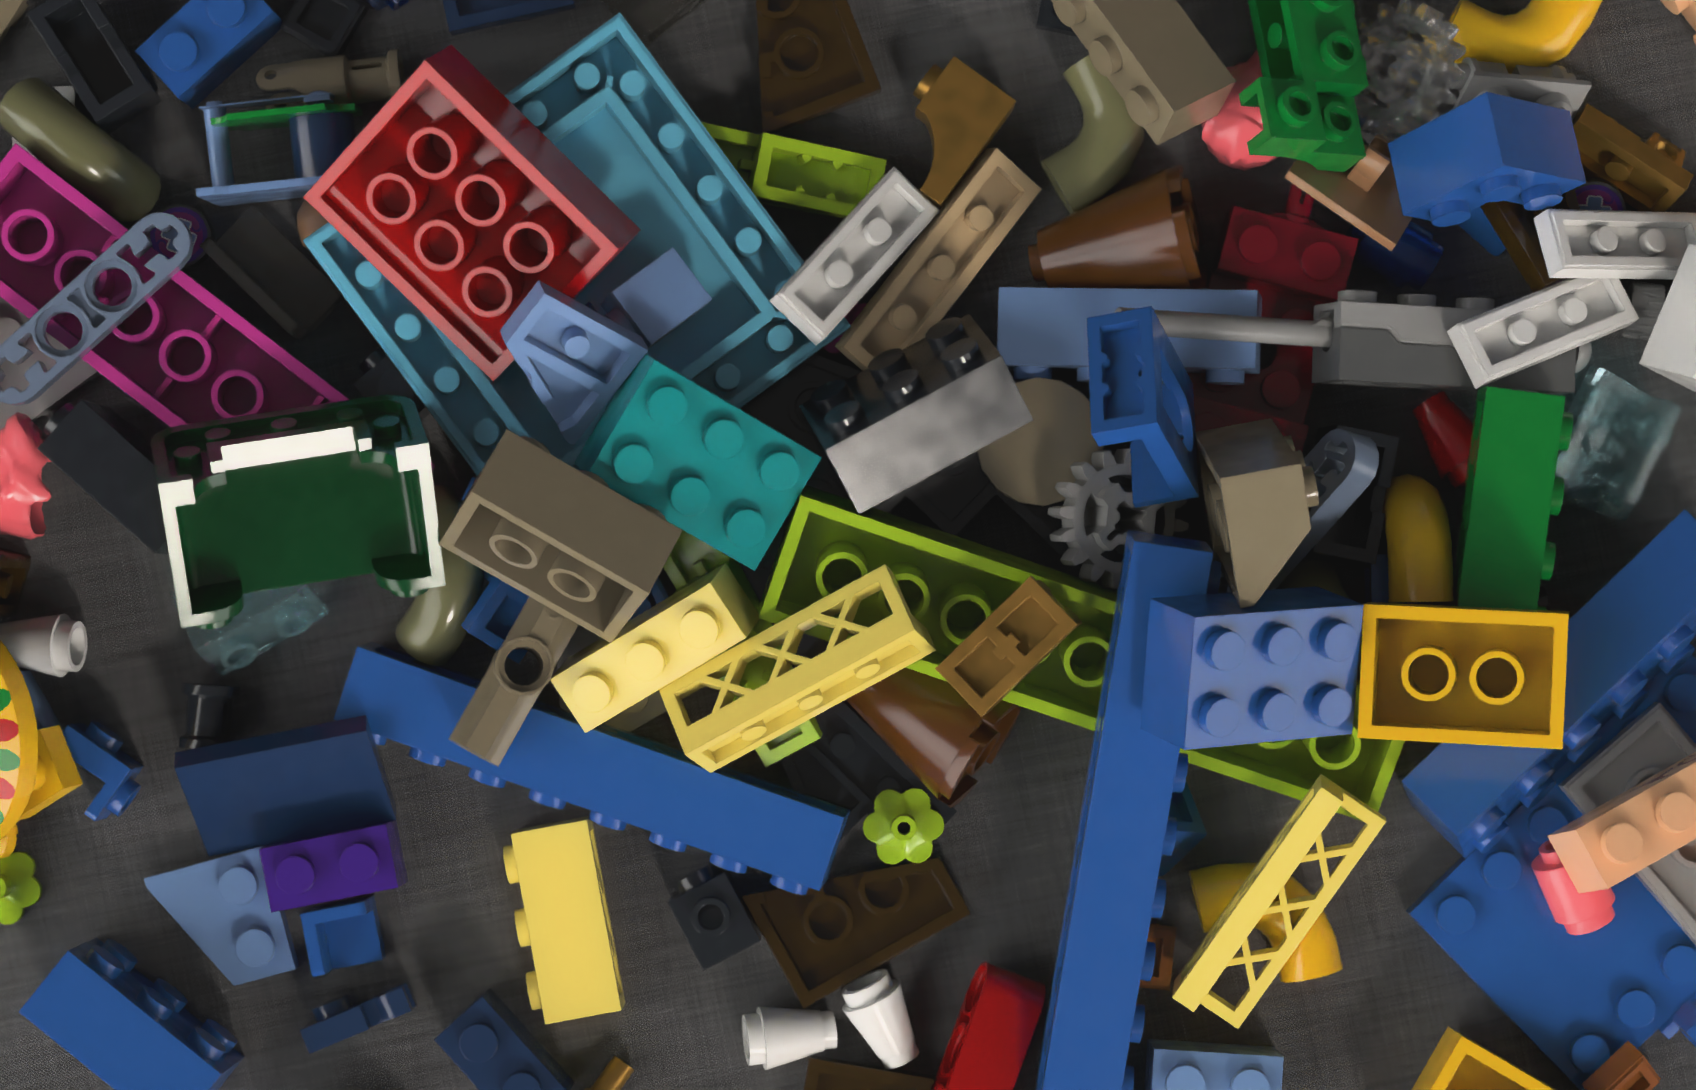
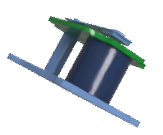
M313 91L308 95L226 104H222V101L206 102V106H199V109L204 112L212 187L196 188V196L219 207L303 198L356 138L354 117L363 116V109L355 103L326 104L334 103L335 95L326 91ZM304 101L307 104L303 106H293L228 114L226 112V109H236ZM289 127L295 178L235 185L229 131H254Z

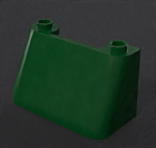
M378 395L191 423L165 429L157 433L151 440L181 628L196 626L201 629H217L232 622L233 617L244 609L245 601L243 594L374 573L378 585L391 591L393 595L398 597H415L427 592L429 588L446 586L442 549L438 545L440 533L429 442L416 405L410 398L400 395Z

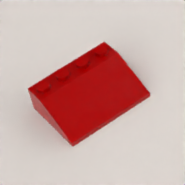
M452 44L424 60L303 196L313 208L493 382L515 361L505 345L500 329L537 281L540 280L575 299L641 231L627 215Z

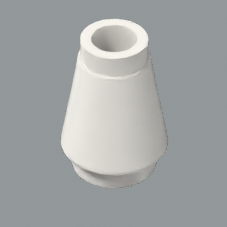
M58 614L0 623V640L6 646L18 667L56 677H64L68 671L78 672L83 667L87 654V632L81 621H73L67 614Z
M877 969L851 981L841 990V994L846 1002L842 1007L843 1012L876 1056L881 1059L885 1069L898 1068L917 1057L919 1050L915 1043V1036L899 980L891 979L886 969Z
M758 1006L756 1013L742 1015V1037L748 1066L762 1064L764 1070H768L824 1052L828 1049L837 1048V1028L832 1010L820 1011Z

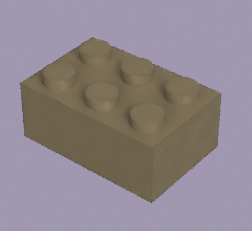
M506 429L438 545L611 643L649 595L683 530L667 522L665 516L657 509L645 504H636L610 489L608 484L598 475L585 470H577L551 455L547 447L541 442L530 437H520Z

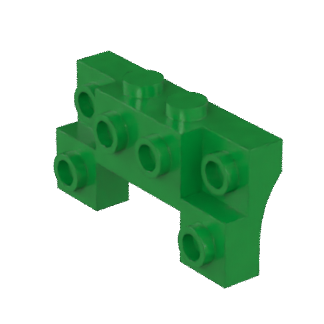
M1248 0L1262 77L1256 79L1239 93L1241 106L1260 108L1264 129L1247 142L1249 155L1293 158L1305 161L1321 171H1347L1366 156L1354 97L1369 86L1366 75V60L1362 54L1355 20L1354 1Z

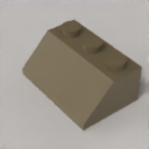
M1271 418L1196 432V447L1213 554L1216 561L1221 562V571L1240 608L1251 607L1256 604L1311 530L1308 507L1319 505L1318 489L1312 466H1305L1301 450L1295 451L1291 435L1283 436Z

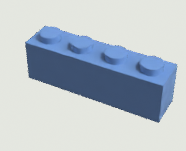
M999 287L997 350L1002 355L1008 370H1014L1013 380L1024 381L1036 377L1052 379V371H1077V381L1089 383L1087 318L1115 313L1118 307L1143 308L1152 306L1154 310L1261 317L1262 296L1258 290ZM1168 337L1186 372L1206 373V384L1242 385L1244 384V374H1260L1261 343Z

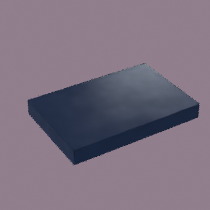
M366 715L175 752L174 769L209 857L396 820V804Z

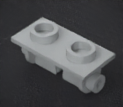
M1470 57L1464 58L1461 63H1453L1448 73L1450 88L1458 89L1460 94L1452 110L1485 92H1491L1569 110L1573 120L1592 86L1590 81L1576 80V76L1573 73H1567L1563 66L1554 65L1550 68L1516 65L1512 74H1508L1505 63L1477 61L1476 58Z

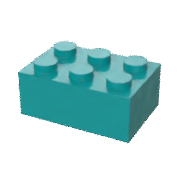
M646 353L615 392L574 463L581 470L592 472L601 477L608 484L609 488L636 504H645L657 509L671 524L755 571L822 457Z

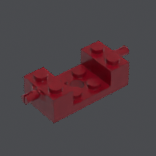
M1292 183L1284 213L1263 214L1233 206L1226 213L1209 275V289L1258 290L1262 296L1261 317L1313 320L1315 305L1338 302V291L1346 290L1359 239L1324 230L1314 221L1309 220L1314 198L1304 192L1300 204L1302 190ZM1271 344L1273 347V358L1266 368L1261 369L1260 374H1244V384L1242 385L1206 384V373H1188L1193 383L1195 432L1271 418L1283 436L1291 435L1295 451L1301 450L1303 452L1309 426L1304 425L1315 384L1311 383L1313 346ZM1197 454V468L1200 469L1199 460H1198V454Z

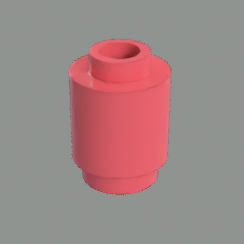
M1550 840L1544 842L1539 847L1540 854L1532 861L1531 867L1555 922L1564 924L1567 933L1570 935L1591 933L1610 923L1615 917V911L1612 907L1615 895L1612 888L1578 893Z

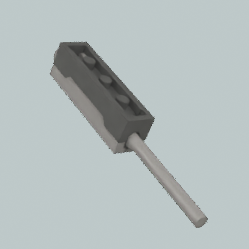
M1345 290L1338 291V302L1315 305L1313 320L1169 310L1154 311L1168 337L1313 346L1311 383L1477 392L1478 389H1475L1447 331L1457 323L1494 309L1495 299L1457 298L1455 308L1436 307L1435 295L1400 294L1397 295V304L1377 303V292ZM1118 307L1115 313L1137 308ZM1591 342L1483 387L1489 386L1550 395L1575 392V374L1583 370L1591 359Z

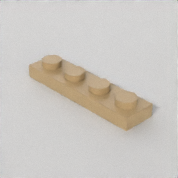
M987 148L940 208V212L931 220L856 317L851 327L846 330L836 343L835 347L864 371L868 369L870 361L877 355L894 348L903 350L925 338L926 332L943 319L1041 191V188L998 148Z

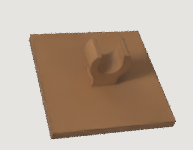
M1379 134L1374 137L1368 147L1364 145L1366 156L1345 172L1317 170L1313 165L1296 159L1284 177L1390 251L1396 246L1413 218L1403 215L1393 166L1390 162L1391 157L1388 143L1390 142Z

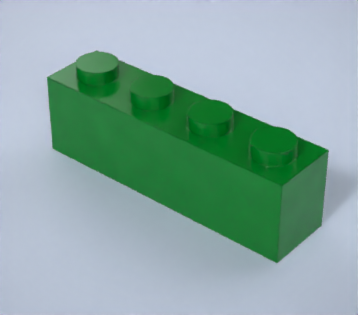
M1489 386L1478 389L1453 569L1454 601H1450L1449 606L1547 610L1546 606L1538 605L1541 579H1551L1555 563V542L1546 541L1549 517L1550 515H1559L1564 496V478L1555 476L1558 450L1567 451L1572 436L1573 413L1564 412L1566 396Z

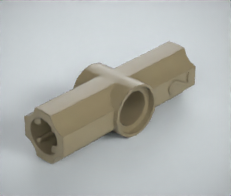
M528 597L502 645L494 653L489 668L448 739L475 756L499 767L539 694L551 680L554 668L575 633L578 624L535 599ZM514 649L530 651L539 663L538 676L530 685L521 686L515 684L505 673L504 663L506 657Z

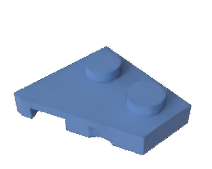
M540 280L537 281L500 329L505 345L519 367L527 375L532 388L542 404H545L566 442L575 445L648 352V348L640 335Z
M264 845L144 878L146 888L233 986L288 972L300 967L285 911L271 913L259 849L265 847Z

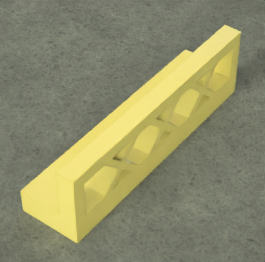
M884 564L691 670L659 689V692L684 754L709 773H712L936 651V647L927 628L911 614L892 570ZM883 590L893 614L870 627L853 623L860 602L874 593ZM840 613L838 618L832 617V616H834V615ZM818 624L834 629L827 648L823 653L812 659L796 655L805 631ZM848 633L854 634V636H852V637L846 639L847 636H848ZM783 644L781 650L776 649V647ZM761 655L777 660L768 683L755 690L739 686L747 663ZM791 664L797 666L790 670ZM726 675L724 681L719 680L721 677ZM705 686L719 690L720 692L712 713L691 724L682 699ZM735 695L740 697L733 701Z
M1320 774L1174 980L1172 998L1192 1012H1195L1201 1004L1239 1029L1386 823V817ZM1340 806L1366 823L1352 843L1324 847L1322 831ZM1316 842L1317 849L1310 850L1312 845ZM1342 856L1329 874L1327 858ZM1319 860L1323 884L1316 894L1287 899L1285 883L1298 865L1303 862ZM1279 894L1280 901L1273 902V900ZM1305 908L1292 925L1290 910ZM1282 912L1286 936L1279 946L1251 951L1248 936L1261 917L1266 914ZM1242 946V951H1243V952H1241V953H1236V952L1239 950V948ZM1268 960L1256 976L1253 962ZM1245 964L1249 988L1236 1006H1233L1210 989L1226 967Z

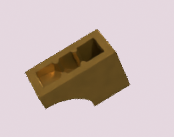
M953 56L945 69H942L937 64H933L913 92V95L921 100L916 107L915 117L926 125L933 148L932 166L920 192L939 210L1012 113L1016 104L1015 99L955 56Z

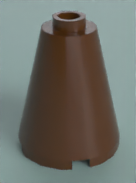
M1180 164L1167 167L1037 230V243L1028 245L1029 263L1036 283L1046 281L1048 288L1209 289L1208 263L1198 265L1195 254L1200 253V245H1204V239L1188 177L1183 178V166Z
M903 668L846 699L931 793L950 808L960 803L978 783V780L972 776L985 762L990 765L992 764L1011 734L1021 711L1017 707L1018 705L1001 700L989 713L981 717L947 681L908 668Z

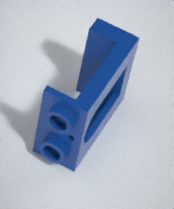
M1152 306L1087 318L1091 434L1099 447L1130 441L1133 505L1137 508L1199 497L1193 383Z

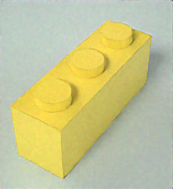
M725 563L628 621L611 643L600 638L570 656L555 672L550 681L583 731L587 733L747 638L759 620V613Z
M589 816L517 829L511 833L513 845L503 846V858L509 884L520 883L524 908L514 910L519 944L521 947L531 946L535 971L526 972L529 1002L532 1010H543L545 1024L621 1011L625 1005L593 821L588 819Z

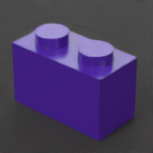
M396 820L270 844L259 849L271 913L399 888L408 882Z

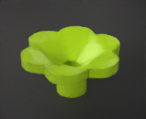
M910 788L902 794L893 789H886L876 796L874 801L875 811L865 818L863 832L868 840L876 843L877 855L884 863L893 865L904 859L913 863H921L931 856L933 850L932 841L942 834L944 821L940 813L930 809V798L922 789ZM901 822H907L910 825L907 833L898 831V825Z
M14 852L9 857L0 859V923L4 925L20 921L25 913V907L36 904L42 896L41 883L33 876L36 868L35 861L26 852Z

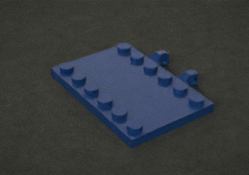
M1692 655L1673 674L1668 676L1661 670L1646 684L1644 688L1649 694L1631 715L1624 720L1614 715L1598 731L1603 738L1584 760L1575 765L1568 759L1551 776L1556 781V784L1537 805L1531 809H1528L1524 804L1519 806L1504 821L1510 828L1496 845L1484 854L1476 848L1466 858L1462 856L1406 910L1410 917L1578 1090H1585L1581 1084L1627 1041L1638 1049L1657 1030L1668 1040L1680 1031L1696 1047V945L1640 880L1633 874L1611 887L1615 895V901L1612 904L1615 917L1610 923L1591 933L1570 935L1567 933L1564 924L1555 922L1531 867L1532 861L1540 854L1539 847L1549 840L1547 835L1583 816L1558 785L1654 702H1660L1696 744V659Z

